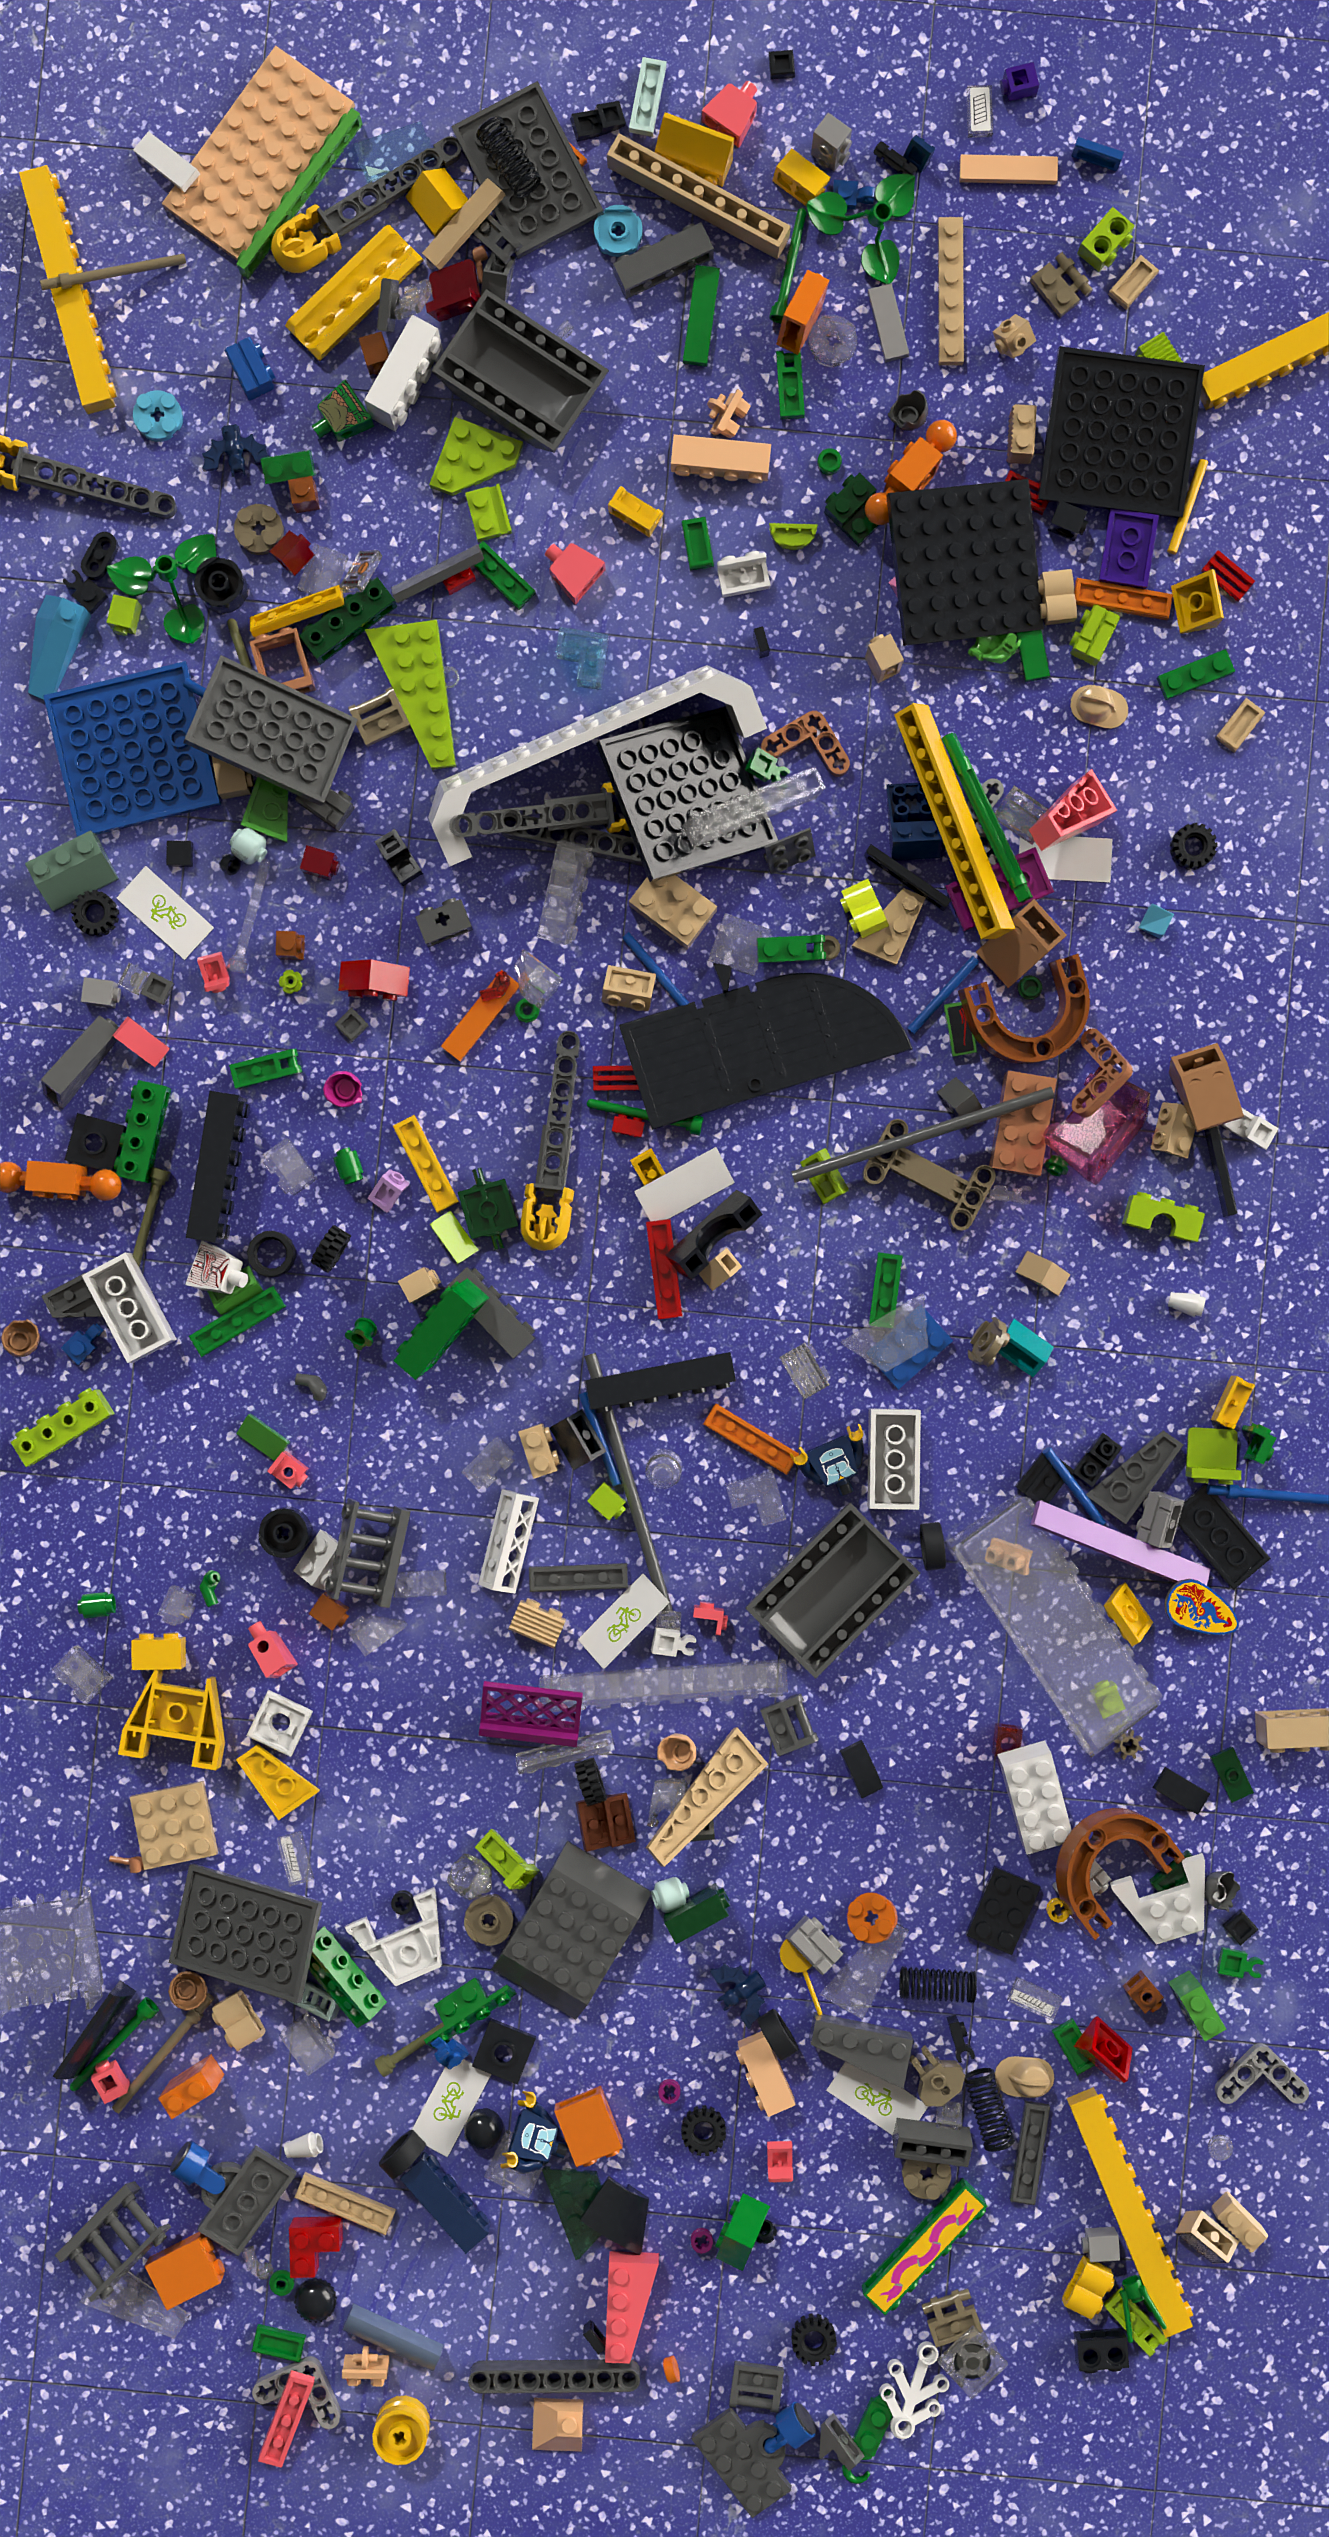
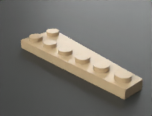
M738 1727L731 1730L646 1846L648 1852L661 1867H665L768 1765Z

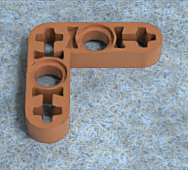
M810 711L765 737L761 743L762 750L778 758L810 739L831 775L836 777L843 776L847 773L850 766L847 754L825 717L818 711ZM811 717L814 720H820L818 722V728L820 731H822L823 729L826 730L825 732L820 733L816 738L813 736L817 735L816 728L814 726H808ZM790 729H796L800 737L797 741H789L786 738V732ZM781 735L783 743L776 747V752L773 753L771 750L767 752L768 742H771L772 745L780 741L778 736ZM822 738H830L833 742V747L829 750L822 749L819 745V741ZM836 749L839 751L835 754L837 760L845 762L842 766L843 770H840L838 767L833 768L835 761L831 754Z
M1093 1028L1084 1032L1081 1037V1044L1103 1070L1072 1101L1073 1111L1083 1118L1093 1115L1131 1077L1133 1072L1131 1064L1101 1032ZM1093 1038L1100 1044L1098 1047L1092 1044L1091 1040ZM1111 1050L1109 1059L1102 1061L1104 1052ZM1116 1063L1121 1067V1073L1114 1067ZM1106 1082L1107 1087L1105 1091L1098 1093L1099 1085ZM1085 1102L1087 1106L1083 1109L1082 1104Z

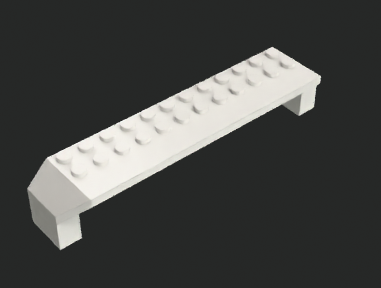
M706 665L439 781L428 818L449 867L472 857L464 837L453 835L449 828L451 819L456 815L463 814L472 791L698 693H703L724 702L735 731L744 738L767 729L752 687L735 677ZM458 819L455 823V829L462 833L459 827L460 819Z

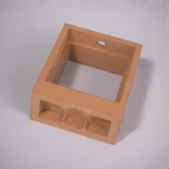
M282 628L277 634L270 636L262 634L249 642L258 673L267 677L261 652L295 642L304 676L283 682L282 684L303 694L316 690L297 628Z

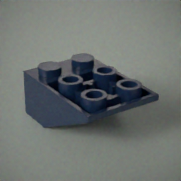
M921 783L886 784L891 858L895 861L940 858L942 837Z

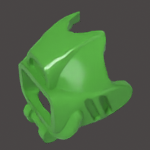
M1013 633L979 637L976 639V643L969 648L968 654L976 657L979 661L987 660L1002 664L1017 651L1022 640H1017L1016 635Z

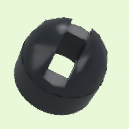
M225 854L222 856L221 861H219V867L228 875L236 874L241 866L240 859L233 854Z

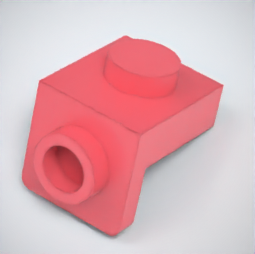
M222 952L198 957L197 962L205 983V992L212 991V993L224 991L229 986L230 977Z
M700 1602V1605H694L693 1617L717 1620L715 1634L721 1636V1630H726L728 1616L724 1615V1609L715 1608V1604L710 1602Z
M792 2141L767 2142L769 2182L793 2181Z

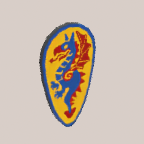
M1190 1578L1180 1580L1167 1593L1165 1612L1169 1620L1177 1626L1214 1635L1232 1633L1239 1627L1236 1614L1230 1605L1210 1587L1198 1580Z

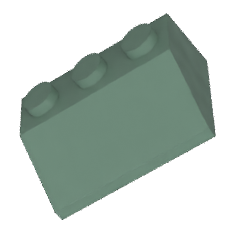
M91 830L25 863L36 887L53 912L74 902V900H78L77 896L80 894L82 896L85 895V891L92 892V890H98L119 879L98 836Z

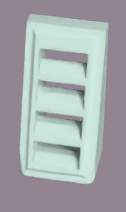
M306 1980L302 2002H291L327 2021L335 2019L340 2009L321 1985ZM311 1991H312V1992H314V1994H313V1997H312V1999H311V2002H309V2001H307V2000H308L309 1995H310V1993H311ZM320 1996H322L323 1999L319 2006L317 2005ZM329 2001H331L329 2009H326Z

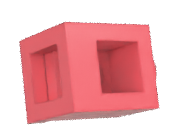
M283 1451L267 1472L275 1476L290 1489H293L295 1486L300 1488L308 1478L305 1473L309 1468L287 1451ZM287 1467L293 1470V1474L290 1477L285 1474Z
M106 2059L95 2066L91 2081L104 2104L128 2092L130 2080L126 2079L116 2060L109 2063Z

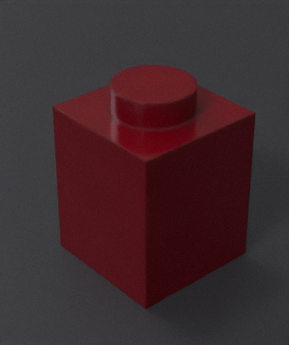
M290 530L269 551L280 565L294 576L315 555L309 548L311 543L302 534L297 536Z
M306 845L300 870L305 874L331 881L332 876L338 873L340 861H337L338 857L333 852Z

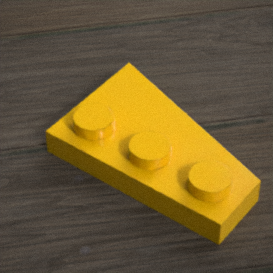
M259 1744L236 1759L278 1820L320 1791V1789Z

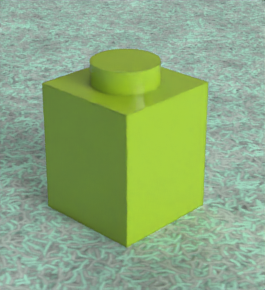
M113 594L106 623L118 635L127 636L128 633L135 635L142 609L141 604L137 599Z
M605 1481L587 1500L608 1520L612 1517L618 1519L626 1509L623 1506L626 1500Z

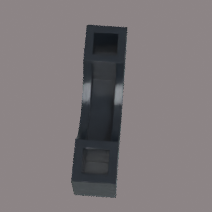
M735 1190L665 1256L680 1274L692 1280L709 1265V1253L718 1241L733 1232L747 1230L763 1214L751 1197Z

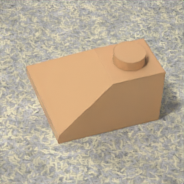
M534 2398L532 2450L582 2452L583 2399Z

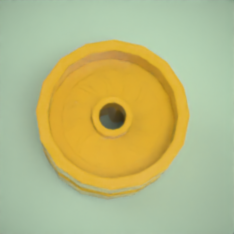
M405 2395L395 2396L387 2400L380 2408L372 2437L373 2446L377 2454L385 2462L394 2465H407L415 2461L423 2453L430 2429V2416L426 2407L418 2399Z

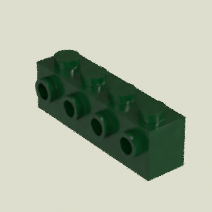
M378 577L373 580L368 579L360 586L359 591L344 597L343 606L324 612L321 616L322 619L315 624L310 623L304 627L299 637L321 665L364 633L365 629H369L397 608L396 601Z

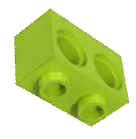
M1112 207L1082 241L1077 254L1100 272L1104 266L1109 267L1118 256L1116 252L1121 247L1125 249L1132 241L1133 236L1131 234L1135 225ZM1111 229H1116V230H1118L1121 234H1120V235H1114L1110 230H1111ZM1100 247L1105 253H1098L1095 248Z

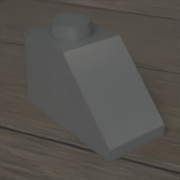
M493 252L491 253L483 270L481 296L487 289L506 302L512 282L516 261L515 256H510L511 260L505 265Z

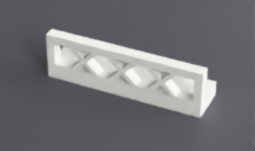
M502 1489L478 1585L494 1591L516 1593L539 1498ZM523 1500L530 1501L527 1512L522 1515L520 1510ZM521 1525L523 1528L522 1534L516 1539L514 1535L515 1530ZM515 1549L517 1552L516 1558L510 1563L508 1559L509 1554ZM510 1573L509 1586H502L504 1576Z

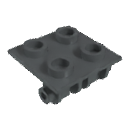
M807 828L764 846L766 853L763 854L766 863H768L770 874L782 872L797 863L808 861L816 856L811 829Z

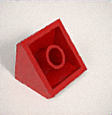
M1096 2016L1074 2047L1109 2079L1125 2083L1128 2081L1133 2047Z

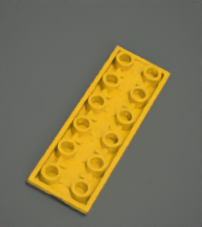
M387 225L288 319L285 327L320 362L379 305L381 281L383 278L399 280L400 284L424 260L390 225Z

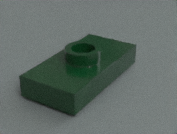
M1232 1746L1209 1756L1231 1803L1254 1793Z
M1188 1849L1182 1853L1185 1858L1193 1856ZM1173 1860L1168 1864L1172 1869L1168 1874L1159 1871L1149 1879L1158 1892L1188 1883L1182 1862L1177 1864Z

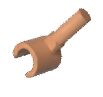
M483 245L474 248L472 252L473 260L477 267L478 284H482L483 278L481 262L488 259Z
M110 1856L109 1862L129 1865L130 1873H139L141 1870H144L141 1856L131 1858Z

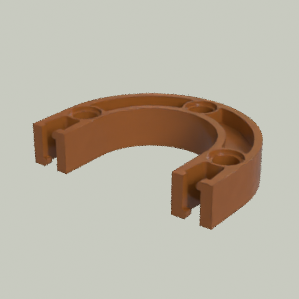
M1079 954L1049 963L1058 993L1059 1009L1052 1026L1038 1037L1030 1038L1016 1035L1001 1023L995 1011L987 981L959 990L958 994L968 1026L977 1042L995 1057L1016 1064H1031L1045 1061L1067 1050L1083 1031L1090 1008L1088 984ZM1069 962L1071 977H1066L1061 963ZM1069 982H1073L1076 985L1075 994L1069 991ZM978 990L979 1005H974L969 991ZM978 1009L985 1013L986 1018L984 1022L977 1019L976 1013ZM1038 1043H1042L1045 1047L1043 1055L1037 1052L1036 1047Z
M1109 1808L1097 1811L1084 1818L1068 1834L1057 1859L1056 1884L1059 1897L1082 1932L1093 1940H1096L1100 1935L1089 1924L1091 1918L1096 1916L1094 1919L1105 1930L1113 1924L1094 1898L1090 1887L1092 1864L1098 1853L1106 1845L1119 1839H1134L1154 1867L1166 1874L1172 1869L1165 1864L1161 1857L1162 1853L1167 1850L1166 1854L1174 1859L1177 1864L1185 1859L1171 1837L1158 1823L1129 1809ZM1084 1902L1082 1908L1079 1909L1081 1903Z

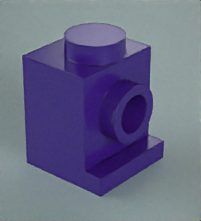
M1034 62L1005 69L1003 79L1000 80L1002 95H1007L1008 101L1029 96L1034 98L1037 96L1040 86Z

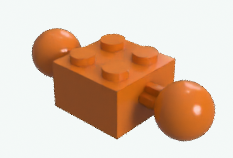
M947 420L933 422L926 431V441L922 437L915 444L911 441L904 449L902 459L900 461L895 460L887 471L889 474L884 480L886 483L884 491L873 494L866 502L865 513L869 521L876 525L889 523L886 494L923 490L933 479L943 458L942 452L949 451L957 440V431L951 422Z
M27 1160V1169L22 1171L13 1162L0 1163V1191L4 1193H12L21 1186H25V1190L31 1191L32 1196L53 1199L54 1194H57V1198L78 1201V1196L86 1197V1191H91L97 1199L109 1201L116 1198L122 1188L120 1177L115 1172L107 1169L97 1171L90 1177L88 1176V1167L77 1164Z

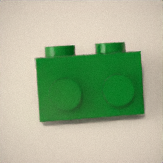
M1260 1424L1243 1425L1242 1430L1254 1435L1243 1458L1264 1465L1265 1461L1268 1462L1274 1453L1272 1446L1276 1437L1270 1435L1272 1430Z

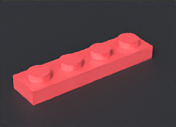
M290 2371L260 2450L259 2462L282 2468L314 2385L315 2377Z

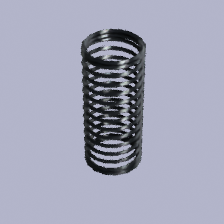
M495 116L485 121L477 130L476 138H478L487 154H489L496 168H498L502 177H504L508 186L514 192L515 197L522 198L529 195L539 186L541 176L535 171V167H532L529 158H526V154L523 153V149L520 148L517 140L511 135L508 126H505L502 117ZM495 121H498V122L492 124L491 126H489V127L484 131V133L482 134V136L479 137L480 134H481V132H482L489 124H491V123H493V122H495ZM499 124L495 130L484 136L493 126ZM533 179L528 185L524 186L523 188H520L527 181ZM534 183V185L531 186V187H530L528 190H526L525 192H522V193L517 194L518 191H522V190L528 188L530 185H532V184Z
M906 1966L901 1967L899 1979L901 1999L909 1998L910 1971L912 1974L911 1999H914L915 1974L917 1971V2000L920 1999L921 1972L923 1973L922 1999L925 2000L926 1975L928 1971L929 2001L931 2000L932 1973H934L933 1999L934 2001L937 1999L938 1972L940 1976V2002L942 2001L943 1994L942 1979L944 1973L945 2002L948 2000L949 1973L951 1976L950 2001L953 2002L954 1998L953 1980L955 1973L957 1980L956 2002L959 2001L960 1974L962 1975L961 2002L963 2003L965 2000L966 1973L968 1979L967 2003L974 2004L976 2001L977 1976L975 1971L969 1973L966 1970L963 1974L962 1970L957 1972L956 1969L952 1973L950 1969L948 1971L943 1969L941 1972L940 1969L935 1971L933 1968L930 1971L927 1968L924 1971L923 1968L919 1970L916 1967L913 1971L912 1967L909 1970Z
M980 2068L965 2075V2086L968 2087L967 2092L970 2093L969 2097L972 2098L970 2102L973 2104L972 2108L975 2109L973 2112L977 2114L975 2119L978 2120L977 2124L980 2125L978 2129L981 2130L980 2135L983 2136L981 2139L985 2141L983 2143L984 2149L989 2152L1001 2151L1012 2146L1015 2139L1009 2126L1010 2122L1006 2115L1007 2112L1004 2110L1005 2106L1001 2099L1002 2096L999 2094L1000 2089H998L999 2085L996 2083L997 2079L995 2078L994 2069ZM980 2073H990L987 2076H981L971 2080H967L970 2077ZM985 2084H991L988 2087H983L976 2089L974 2091H970L971 2088L979 2087ZM987 2089H993L990 2092L982 2093L976 2096H971L974 2093L982 2092ZM990 2094H995L991 2098H985L977 2102H973L974 2099L982 2098ZM990 2100H996L993 2103H988L981 2105L979 2107H974L976 2104L985 2103ZM993 2105H998L995 2108L987 2109L978 2113L976 2112L979 2109H984ZM1000 2110L996 2114H990L982 2118H978L979 2115L988 2114L990 2112ZM996 2116H1002L998 2119H993L986 2121L984 2123H979L981 2120H987ZM998 2121H1004V2122H1002L1001 2124H996V2125H992V2126L986 2127V2128H984V2129H981L982 2126L990 2125V2124L996 2123V2122H998ZM1001 2126L1005 2127L1001 2130H995L987 2134H982L984 2131L993 2130ZM1001 2132H1007L1004 2135L994 2136L986 2140L984 2139L986 2136H993ZM999 2140H1004V2141H1002V2142H1000V2143L990 2145V2144L993 2143V2142H996V2141H999Z

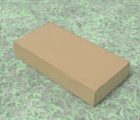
M1140 255L1112 287L1108 295L1127 310L1155 278L1159 270Z
M1245 698L1215 739L1235 753L1266 712Z

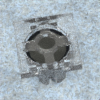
M974 2325L937 2358L938 2364L971 2399L980 2393L1008 2366L1007 2361L998 2352L993 2341L987 2338L985 2332H979ZM979 2377H980V2379H978V2380H967V2379H965V2378L975 2379V2378H979Z

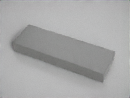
M892 284L868 289V297L885 363L909 357V350Z

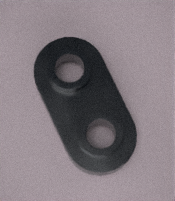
M100 532L96 534L81 561L82 572L91 580H99L105 576L107 566L111 565L118 552V542L111 533ZM109 543L110 548L103 550L104 544ZM99 565L97 571H91L92 566Z

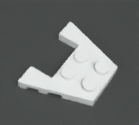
M1202 1853L1181 1861L1188 1883L1139 1898L1131 1876L1110 1882L1114 1893L1156 1944L1204 1930L1205 1859Z
M435 1887L413 1897L422 1921L377 1940L367 1916L345 1926L346 1931L357 1940L358 1945L372 1957L375 1964L395 1986L442 1966Z

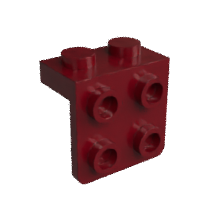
M470 259L434 271L429 275L433 301L425 303L427 313L439 322L472 311L481 297L475 264Z

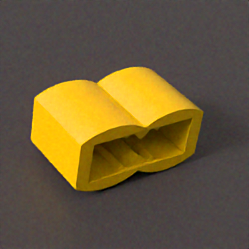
M1084 2255L1077 2265L1073 2278L1064 2291L1062 2297L1064 2306L1089 2319H1092L1095 2314H1099L1103 2307V2296L1106 2292H1110L1114 2285V2275L1111 2269L1099 2262H1090L1088 2257Z

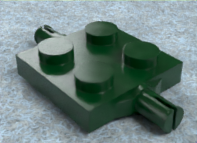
M482 1168L474 1169L472 1172L476 1184L470 1189L458 1192L470 1238L491 1237L494 1251L499 1250L498 1244L500 1249L505 1248L500 1234L507 1229L519 1226L506 1179L485 1182Z

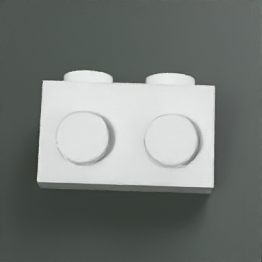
M752 551L743 557L727 556L717 562V573L722 598L770 589L771 585L765 553Z
M320 1530L293 1571L311 1586L326 1590L325 1585L327 1578L331 1577L338 1541L327 1532Z

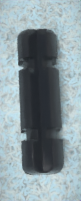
M881 141L876 145L873 152L874 155L880 159L883 157L884 162L900 173L902 171V174L915 176L918 168L911 162L908 164L906 158L893 149L889 150V146Z

